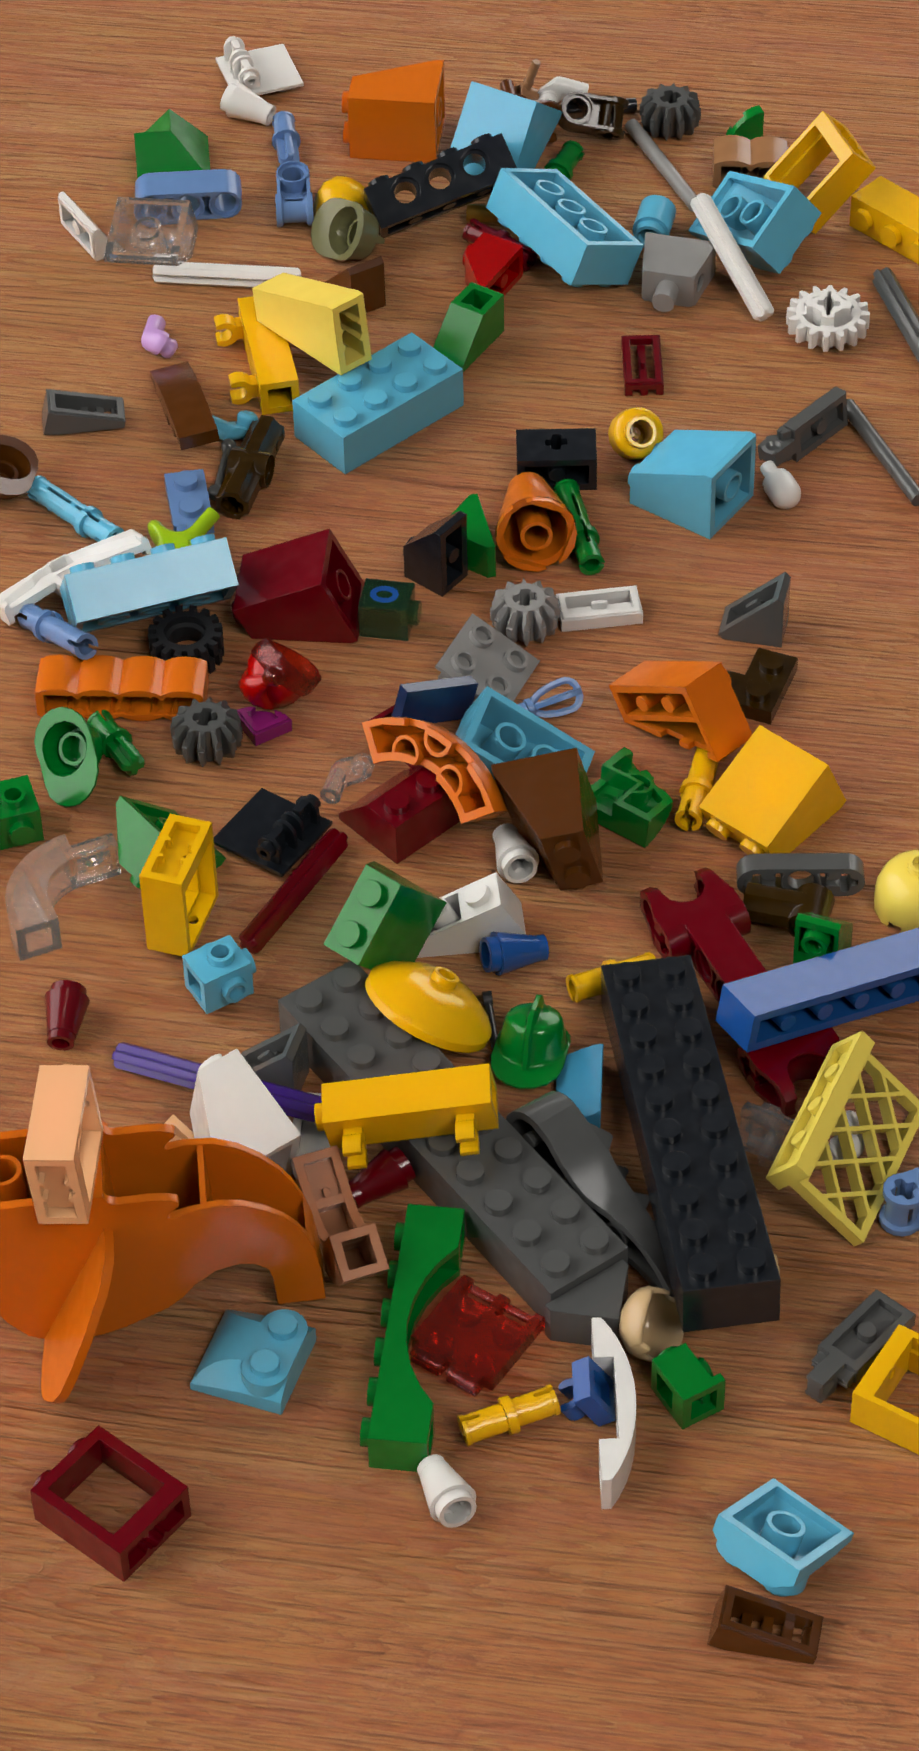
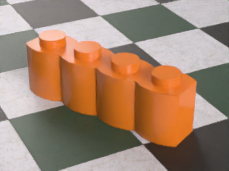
M62 654L45 656L40 658L34 693L37 715L43 717L51 709L66 707L74 709L87 719L96 711H99L100 715L104 718L102 710H107L114 719L124 717L135 721H152L164 717L172 720V717L177 716L179 706L190 707L192 699L198 702H206L209 688L207 661L195 657H175L165 661L152 656H135L125 660L108 655H95L88 660Z

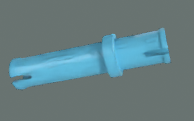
M42 475L35 476L27 496L73 525L75 532L82 537H90L99 542L124 532L121 527L105 519L102 512L96 507L86 506L61 488L52 484Z

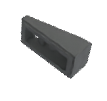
M46 389L42 408L43 435H63L125 427L126 420L122 397Z

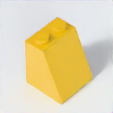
M759 725L699 805V808L707 820L705 827L712 834L724 841L731 837L740 843L739 847L747 855L791 853L842 808L846 799L828 764Z

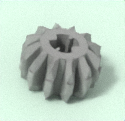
M524 578L521 584L507 581L505 589L495 591L492 607H490V620H492L494 629L514 643L517 641L524 642L526 647L530 641L534 640L543 643L546 636L555 635L558 618H560V605L554 595L553 588H543L540 580L533 584L526 583Z

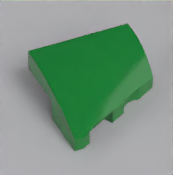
M623 747L602 764L600 779L591 785L597 803L598 824L646 848L665 824L672 810L673 800L664 789L655 785L654 777L648 770L639 771L632 763L633 753L631 750Z

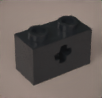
M596 428L516 430L517 475L523 472L537 473L544 478L553 491H556L554 489L555 485L563 479L575 480L579 484V490H597Z

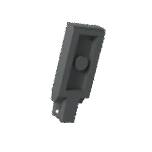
M835 386L796 416L789 419L783 426L779 427L777 435L767 436L758 445L759 459L764 461L771 460L776 466L791 459L798 462L847 426L846 391Z
M875 1290L818 1345L817 1354L812 1359L811 1364L814 1369L806 1377L808 1384L805 1393L821 1404L835 1392L839 1384L846 1389L852 1386L853 1382L856 1383L865 1375L899 1324L909 1329L915 1325L916 1314L881 1291Z

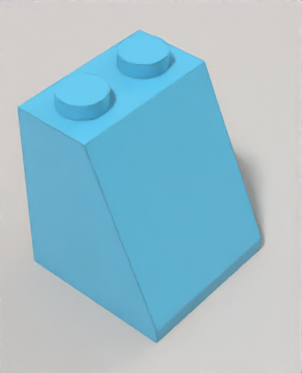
M471 81L450 148L456 147L460 150L470 146L471 141L481 135L490 133L492 136L502 133L516 167L535 168L560 120L562 111ZM469 163L464 167V170L470 175H479L484 171L483 167L478 163Z
M674 430L662 442L657 443L652 452L641 463H637L632 467L628 475V484L630 485L629 503L707 539H711L754 496L756 434L750 431Z

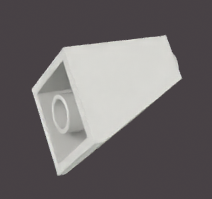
M238 1049L224 1056L215 1054L205 1060L197 1072L190 1108L194 1138H217L237 1142L262 1153L280 1165L291 1176L292 1167L290 1160L296 1157L301 1138L300 1132Z

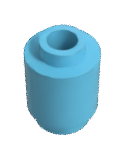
M650 195L641 201L632 230L634 237L643 245L646 232L670 235L676 216V208L672 201L661 195Z

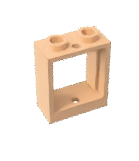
M39 1065L23 1156V1164L38 1224H89L104 1130L89 1065Z

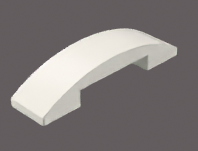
M601 1317L591 1318L592 1360L614 1380L617 1438L599 1439L601 1509H612L627 1483L634 1459L636 1443V1390L631 1366L620 1341L608 1324Z

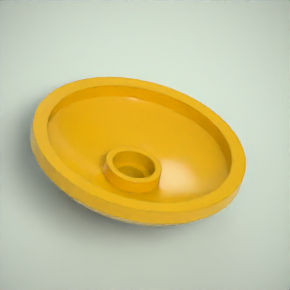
M390 961L372 968L366 978L365 988L367 994L379 1011L395 1025L426 1043L454 1052L471 1053L482 1050L491 1037L492 1028L485 1009L470 988L459 980V977L454 972L445 967H436L422 962Z

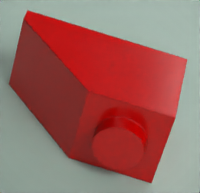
M483 232L473 244L467 246L463 254L462 262L465 266L466 285L468 286L473 282L502 293L505 296L523 276V245Z

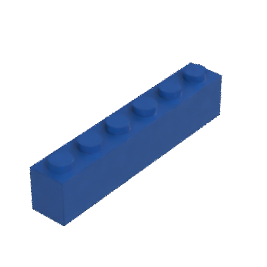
M919 928L725 983L722 986L715 1021L748 1053L919 1001Z

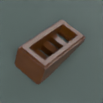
M726 1585L715 1605L707 1645L727 1651L814 1664L817 1658L824 1617ZM731 1617L740 1618L739 1623L731 1621ZM752 1621L761 1622L760 1629L751 1627ZM774 1624L782 1626L780 1636L772 1634ZM794 1628L803 1629L801 1643L792 1641Z

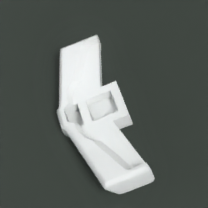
M129 529L48 562L42 568L0 593L1 620L11 626L16 622L14 616L19 614L20 609L24 605L35 604L52 592L62 597L60 586L64 575L70 574L69 568L72 566L94 562L95 567L111 564L110 558L125 553L151 555L150 549L152 547L148 538L134 529Z

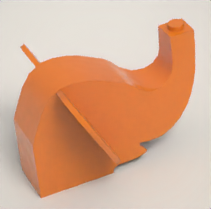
M102 1120L104 1130L89 1224H38L23 1164L28 1129L0 1132V1316L8 1324L26 1335L45 1339L41 1376L43 1400L55 1404L66 1401L78 1379L94 1336L127 1327L169 1308L183 1298L194 1285L217 1270L238 1264H257L267 1268L273 1276L278 1304L325 1299L323 1260L317 1227L312 1210L292 1177L280 1165L262 1153L237 1142L217 1138L181 1139L169 1142L175 1136L173 1125L156 1123L112 1128L108 1127V1124Z

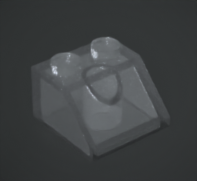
M118 197L103 257L104 261L109 263L179 266L191 259L199 229L191 201Z

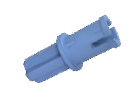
M280 111L273 116L274 121H272V126L274 127L272 146L277 151L278 163L300 161L298 148L301 139L295 129V117L288 111Z

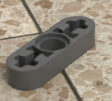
M850 853L750 854L741 858L736 865L737 887L743 894L745 893L747 883L750 882L795 891L803 884L817 883L828 888L834 896L854 895L860 892L865 885L863 861L858 856ZM797 871L811 873L809 877L804 879H794L789 876Z

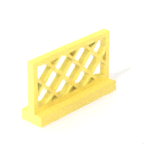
M863 1030L832 1044L766 1176V1179L778 1190L787 1186L794 1189L854 1247L864 1243L884 1201V1182L888 1177L897 1174L919 1127V1099L870 1053L875 1042ZM863 1069L872 1077L875 1093H865L861 1077ZM892 1100H896L909 1112L904 1123H897ZM868 1101H878L883 1124L873 1125ZM854 1102L860 1126H849L845 1111L846 1103ZM886 1132L890 1153L888 1156L881 1157L876 1133ZM852 1134H862L868 1158H857ZM838 1135L843 1159L833 1160L828 1142L830 1136ZM859 1166H870L874 1181L872 1190L865 1191ZM846 1167L851 1192L840 1191L835 1168ZM821 1169L827 1194H822L809 1182L814 1170ZM843 1200H854L858 1216L856 1225L847 1218Z

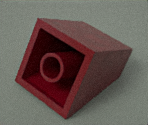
M330 528L242 555L240 572L237 574L239 586L236 589L231 609L235 621L239 625H243L251 639L354 643L358 641L366 584Z

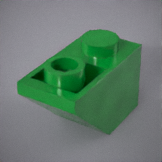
M471 282L450 303L433 348L460 366L464 372L504 332V294Z
M811 912L798 913L795 922L793 964L850 948L852 945L853 923Z

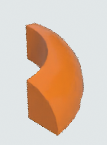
M385 717L362 722L373 764L401 761L412 765H422L436 774V781L451 799L461 824L493 819L508 812L504 797L487 766L463 740L452 732L431 722L407 717Z

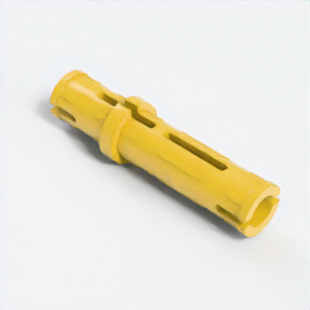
M696 747L688 777L683 780L679 789L681 801L674 821L679 828L688 831L692 818H694L692 831H696L701 827L703 814L699 805L713 788L712 784L719 763L709 759L707 755L709 751Z

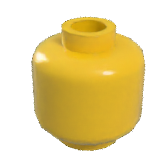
M643 407L629 408L618 413L611 421L608 430L609 442L613 450L620 457L629 460L646 458L652 452L654 446L662 442L664 437L663 425L659 417L651 410Z

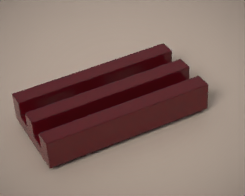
M660 335L621 336L625 396H633V390H640V396L648 395V389H655L656 395H664ZM630 345H637L639 379H632ZM645 345H652L654 378H647Z

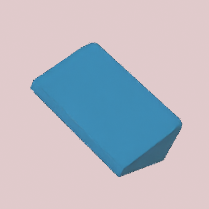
M594 1044L567 1054L564 1067L556 1080V1091L570 1098L587 1121L601 1128L604 1044Z

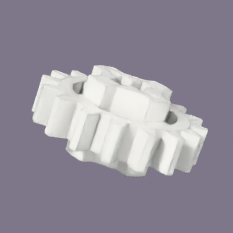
M828 285L823 291L817 286H813L812 293L810 294L801 290L799 292V299L791 298L790 307H787L786 324L788 325V334H796L795 342L797 343L808 341V349H813L819 345V347H822L823 352H828L829 348L833 346L839 351H843L845 343L856 346L857 338L865 339L866 330L869 329L870 312H868V303L860 302V295L858 293L851 296L847 295L848 288L845 287L837 292L832 285Z

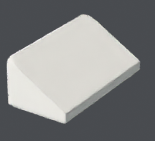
M64 191L58 193L61 224L93 259L99 261L119 253L116 245Z

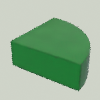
M760 105L747 109L743 112L744 116L733 128L730 126L726 132V135H739L750 140L763 136L764 111Z

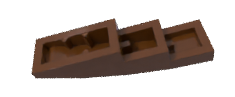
M188 361L150 371L168 425H171L174 437H177L181 451L220 441L218 429L209 405Z

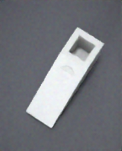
M497 872L439 897L447 903L417 958L480 953L481 939L489 937L493 931L526 934L521 901Z

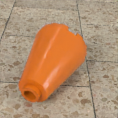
M533 472L520 473L510 481L495 530L497 546L504 559L510 565L523 571L540 572L547 570V566L557 561L560 564L568 558L575 547L577 537L575 519L542 476Z

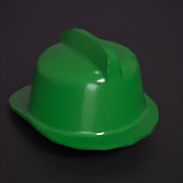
M66 707L51 709L41 718L36 727L34 739L36 753L40 762L45 787L50 798L58 805L73 807L84 802L96 786L99 774L98 765L103 755L102 738L96 728L86 722L83 716L74 709Z
M537 994L533 1003L519 1004L511 1008L504 1018L502 1029L498 1034L491 1055V1069L496 1078L505 1085L518 1089H535L546 1086L558 1078L564 1067L571 1044V1035L565 1029L563 1018L558 1010L545 1005L543 995Z

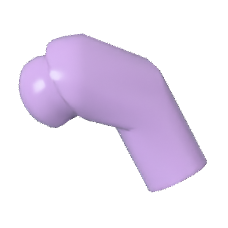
M150 315L141 337L142 347L154 355L161 354L166 359L171 358L178 348V343L175 339L169 337V333L164 331L165 319L159 315Z

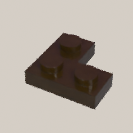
M758 648L745 675L728 671L732 680L731 685L745 718L771 725L797 672V657Z

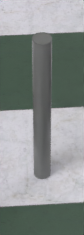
M847 399L848 420L912 505L919 506V486L855 401Z

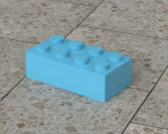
M500 169L486 208L498 218V222L502 226L513 231L523 245L534 250L540 256V260L555 269L562 276L561 279L570 286L598 285L610 287L611 285H628L644 246L558 169Z
M411 332L371 355L372 360L343 375L337 374L293 399L294 436L342 473L347 474L464 405L463 369Z
M206 534L191 539L190 546L175 549L174 543H168L151 548V555L135 558L134 553H125L110 558L111 564L95 567L94 562H87L70 567V574L64 575L60 586L68 623L88 633L156 617L157 615L160 616L163 615L162 611L169 609L171 613L176 612L175 606L183 605V610L189 609L190 605L198 607L231 599L239 584L227 537L215 539L214 534Z

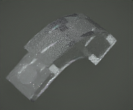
M112 833L88 839L71 846L65 834L60 835L36 847L14 869L7 884L5 903L11 941L20 961L62 948L59 920L54 907L64 895L79 887L121 874L118 859V843Z

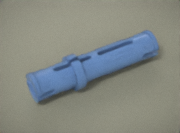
M33 603L26 604L20 609L19 613L27 616V619L18 616L20 626L32 631L38 640L54 643L82 660H88L96 654L97 650L89 647V644L98 647L97 638L67 623L59 613L49 609L43 610Z

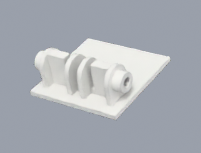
M230 36L224 43V56L216 57V62L228 85L230 83L235 85L242 83L257 95L277 91L284 92L291 88L304 86V82L284 44L247 51L241 38Z

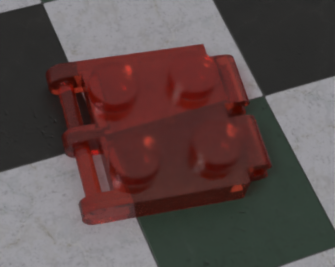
M463 1275L411 1335L412 1350L409 1355L412 1357L410 1362L438 1377L449 1367L446 1375L449 1377H447L446 1381L475 1397L483 1388L491 1391L496 1388L545 1327V1317L538 1313L532 1316L510 1304V1298L503 1294H499L496 1297L474 1285L473 1278ZM470 1293L490 1305L487 1307L467 1295ZM506 1312L507 1314L519 1319L520 1321L526 1323V1325L523 1326L509 1319L508 1317L504 1316V1313Z

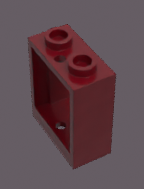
M99 1425L85 1438L75 1441L70 1447L67 1456L52 1470L43 1472L30 1490L35 1520L123 1582L192 1516L188 1486ZM102 1463H105L152 1496L114 1535L65 1501Z

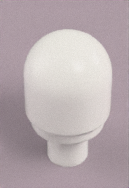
M771 460L764 462L760 466V471L765 477L763 480L764 491L771 502L780 509L795 507L801 498V488L793 475L784 468H777Z

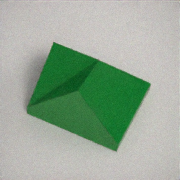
M170 109L145 132L134 133L137 178L143 174L154 172L210 170L208 136Z

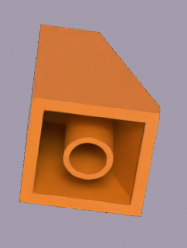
M432 60L352 76L349 91H343L342 113H348V121L344 122L343 142L349 143L350 158L406 162L422 161L423 163L437 159L436 156L439 153L446 121L444 60Z

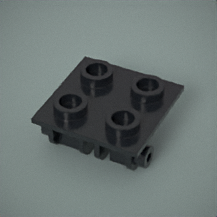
M261 788L214 837V844L283 877L332 825V821L320 816L319 807L321 802L313 794L300 796L295 804Z

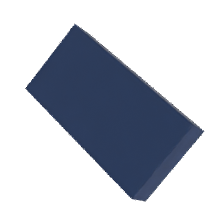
M470 675L400 684L392 717H407L431 723L461 720L474 701L478 682Z

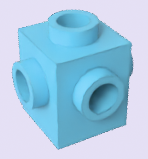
M230 935L207 943L182 956L185 986L206 1014L231 1003L239 1002L244 997L254 993L252 975L256 972L254 959L248 949H240Z

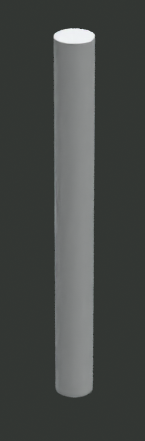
M636 119L627 121L625 124L627 132L688 209L694 212L690 202L693 198L697 197L695 192Z

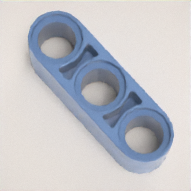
M229 169L146 173L138 177L135 182V212L140 219L147 222L230 218L237 215L242 207L240 176Z

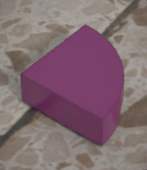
M256 707L237 709L242 730L255 746L292 731V720L280 711L275 710V713L256 711Z

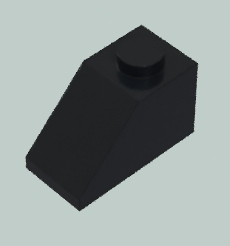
M458 511L428 525L419 534L407 541L403 546L404 576L443 597L468 575L467 514Z

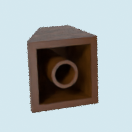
M577 748L492 764V774L504 797L513 824L522 837L536 850L539 861L559 889H580L588 885L602 883L603 872L597 803Z

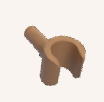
M538 59L532 60L523 83L519 82L515 85L517 94L524 95L527 99L539 98L538 89L532 87L541 64Z

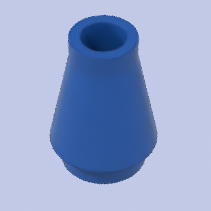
M493 931L489 937H483L480 941V960L486 973L494 972L497 976L530 964L548 960V941L544 934L527 935Z

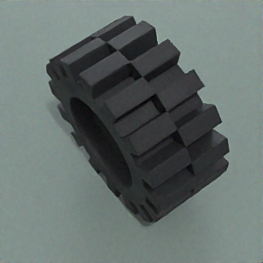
M183 605L175 606V613H171L169 609L162 611L163 618L157 615L153 619V625L150 624L148 628L150 656L165 661L175 657L200 658L207 661L210 674L216 670L215 664L220 666L223 662L222 623H219V618L216 614L210 616V610L203 608L199 613L197 612V606L190 605L189 611H183ZM187 640L196 641V643L189 645L176 644Z

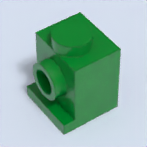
M686 1343L678 1347H668L652 1359L651 1389L682 1430L724 1409L726 1380L721 1373L713 1376L706 1360L702 1357L697 1358Z

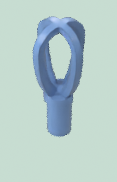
M561 677L542 686L530 698L524 699L518 705L542 718L564 716L577 711L581 707L583 691L575 679ZM569 684L573 687L572 690L537 702L545 693L560 685ZM576 696L575 703L569 707L558 710H539L540 708Z

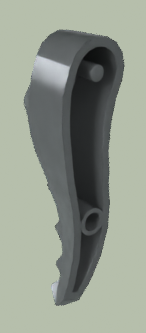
M550 1091L509 1113L506 1120L628 1247V1263L639 1272L650 1286L669 1290V1296L674 1298L656 1223L646 1210L650 1202L649 1195L633 1192L625 1180L629 1172L628 1169L616 1165L609 1151L613 1139L611 1133L589 1123L575 1103L559 1091Z

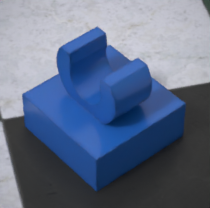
M589 1356L571 1362L572 1378L562 1381L558 1385V1389L568 1399L572 1400L560 1405L561 1412L571 1421L579 1420L587 1415L598 1427L616 1421L614 1380Z

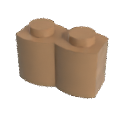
M724 135L714 138L712 158L713 186L718 188L729 171L763 178L788 150L787 141L774 136H761L751 140L739 135Z

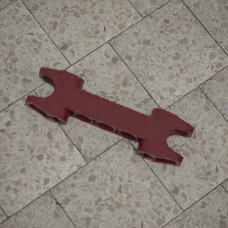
M705 867L694 871L696 876L694 888L697 898L693 901L678 902L670 900L658 888L649 887L641 890L640 907L648 925L653 944L663 958L691 955L694 968L718 1003L723 984L767 972L743 938L744 935L751 932V920L745 904L734 888L711 869ZM831 1027L748 1053L742 1047H739L737 1049V1059L741 1072L754 1093L776 1113L783 1117H788L797 1113L795 1103L798 1098L793 1083L805 1079L815 1080L832 1044L839 1042L840 1039Z

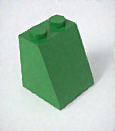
M370 862L365 865L323 945L353 963L371 970L379 964L390 961L415 962L447 902L378 862Z

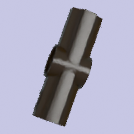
M261 415L258 420L252 421L241 446H234L230 450L226 466V477L216 496V508L225 513L228 518L240 520L241 516L249 514L261 487L267 488L271 484L275 468V457L285 438L284 426L280 425L274 417Z

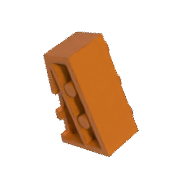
M643 661L609 684L624 722L660 738L666 734L680 739V746L688 750L697 746L709 751L707 752L708 758L713 761L719 762L746 743L752 736L751 729L731 685V677L722 662Z

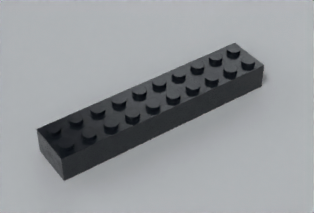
M691 955L601 965L602 1010L683 1333L780 1320L781 1279Z

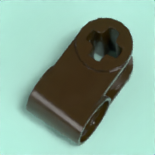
M573 92L565 97L557 109L562 111L558 124L563 130L568 132L594 135L595 137L608 140L624 139L625 131L622 130L624 109L628 108L629 101L617 96H600ZM567 106H578L583 112V118H571L567 113Z

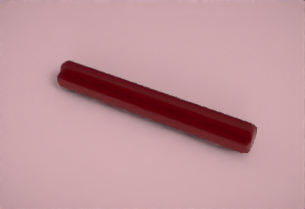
M331 828L324 834L239 935L240 947L242 949L246 948L250 953L257 954L264 948L348 847L346 841L348 836L344 832Z

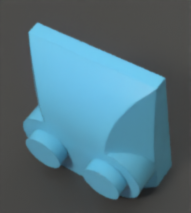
M226 1309L190 1382V1389L282 1415L317 1340L316 1328L308 1326L301 1314L289 1309L276 1310L266 1316Z
M774 1478L719 1513L712 1529L717 1539V1550L726 1562L755 1579L770 1593L780 1597L794 1596L802 1593L809 1576L843 1549L852 1540L854 1535L852 1531Z

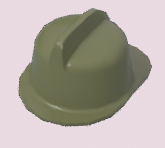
M331 198L318 209L312 222V245L316 252L324 257L340 261L365 259L371 254L376 244H384L385 239L378 235L379 223L377 217L364 209L358 202L342 198Z

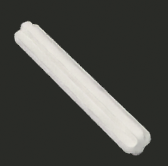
M706 193L698 194L690 202L692 210L753 319L760 322L765 321L774 313L771 302L711 196Z
M161 260L155 261L153 266L154 282L166 284L254 288L281 273L302 277L301 270L298 267Z

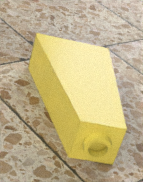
M281 273L252 288L257 321L339 375H343L372 360L364 295L359 290L287 273Z

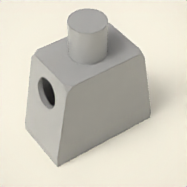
M646 232L642 266V298L645 301L652 302L653 307L660 312H669L673 309L674 305L695 306L715 275L716 251L711 242Z

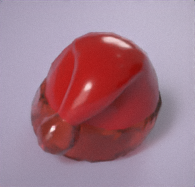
M265 638L256 643L251 649L247 668L238 683L242 695L249 703L257 708L272 710L293 704L301 696L309 695L322 681V677L316 666L307 658L280 643Z

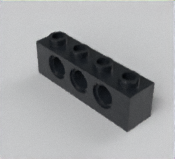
M490 133L481 135L472 140L471 145L460 150L456 147L446 149L436 156L437 159L423 164L422 161L414 162L403 168V173L391 178L388 175H383L371 180L368 183L369 187L364 188V201L369 212L377 217L379 235L386 238L490 196L500 169L517 168L502 133L492 136ZM469 163H478L483 167L484 171L479 175H470L464 170V167ZM435 177H444L450 184L444 189H436L431 186L430 181ZM407 190L415 195V199L410 203H401L395 196L400 191Z

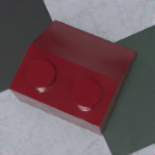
M422 765L401 771L339 813V820L396 864L460 822L451 799L436 781V774Z

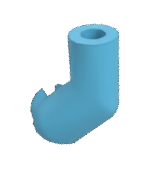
M247 410L238 412L237 421H226L212 415L220 440L228 438L233 440L244 439L252 421L258 420V416L254 412Z

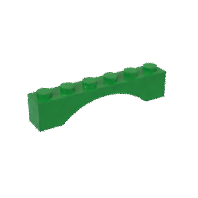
M408 1204L405 1223H396L394 1251L400 1252L398 1260H390L387 1277V1288L393 1289L391 1299L383 1298L381 1327L386 1328L385 1338H376L374 1349V1366L380 1367L378 1377L369 1378L367 1406L373 1407L371 1417L362 1418L360 1429V1447H368L370 1468L417 1472L419 1463L425 1457L431 1455L435 1433L434 1403L420 1386L409 1358V1347L415 1327L426 1307L443 1288L460 1276L466 1239L465 1209Z

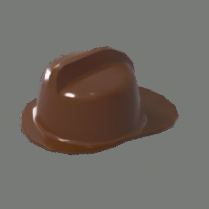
M0 435V500L13 499L26 494L32 487L39 461L35 451L27 443L6 435Z

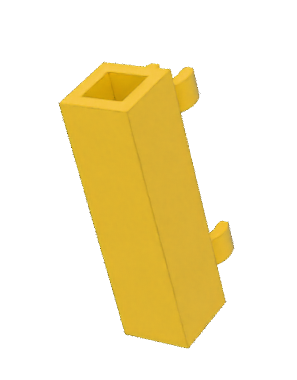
M253 296L237 298L239 317H233L229 314H220L214 317L216 330L227 329L226 331L215 333L217 345L225 347L232 345L238 339H242L252 374L233 372L228 375L231 388L242 387L230 390L232 404H245L252 398L257 397L262 415L293 411L292 400L300 395L299 379L289 343L286 339L257 321Z
M489 1063L321 1084L322 1103H315L314 1105L315 1123L318 1132L325 1131L330 1147L337 1145L338 1148H342L343 1156H347L348 1170L367 1168V1144L455 1134L456 1143H460V1155L468 1156L480 1154L478 1131L499 1129L497 1087Z

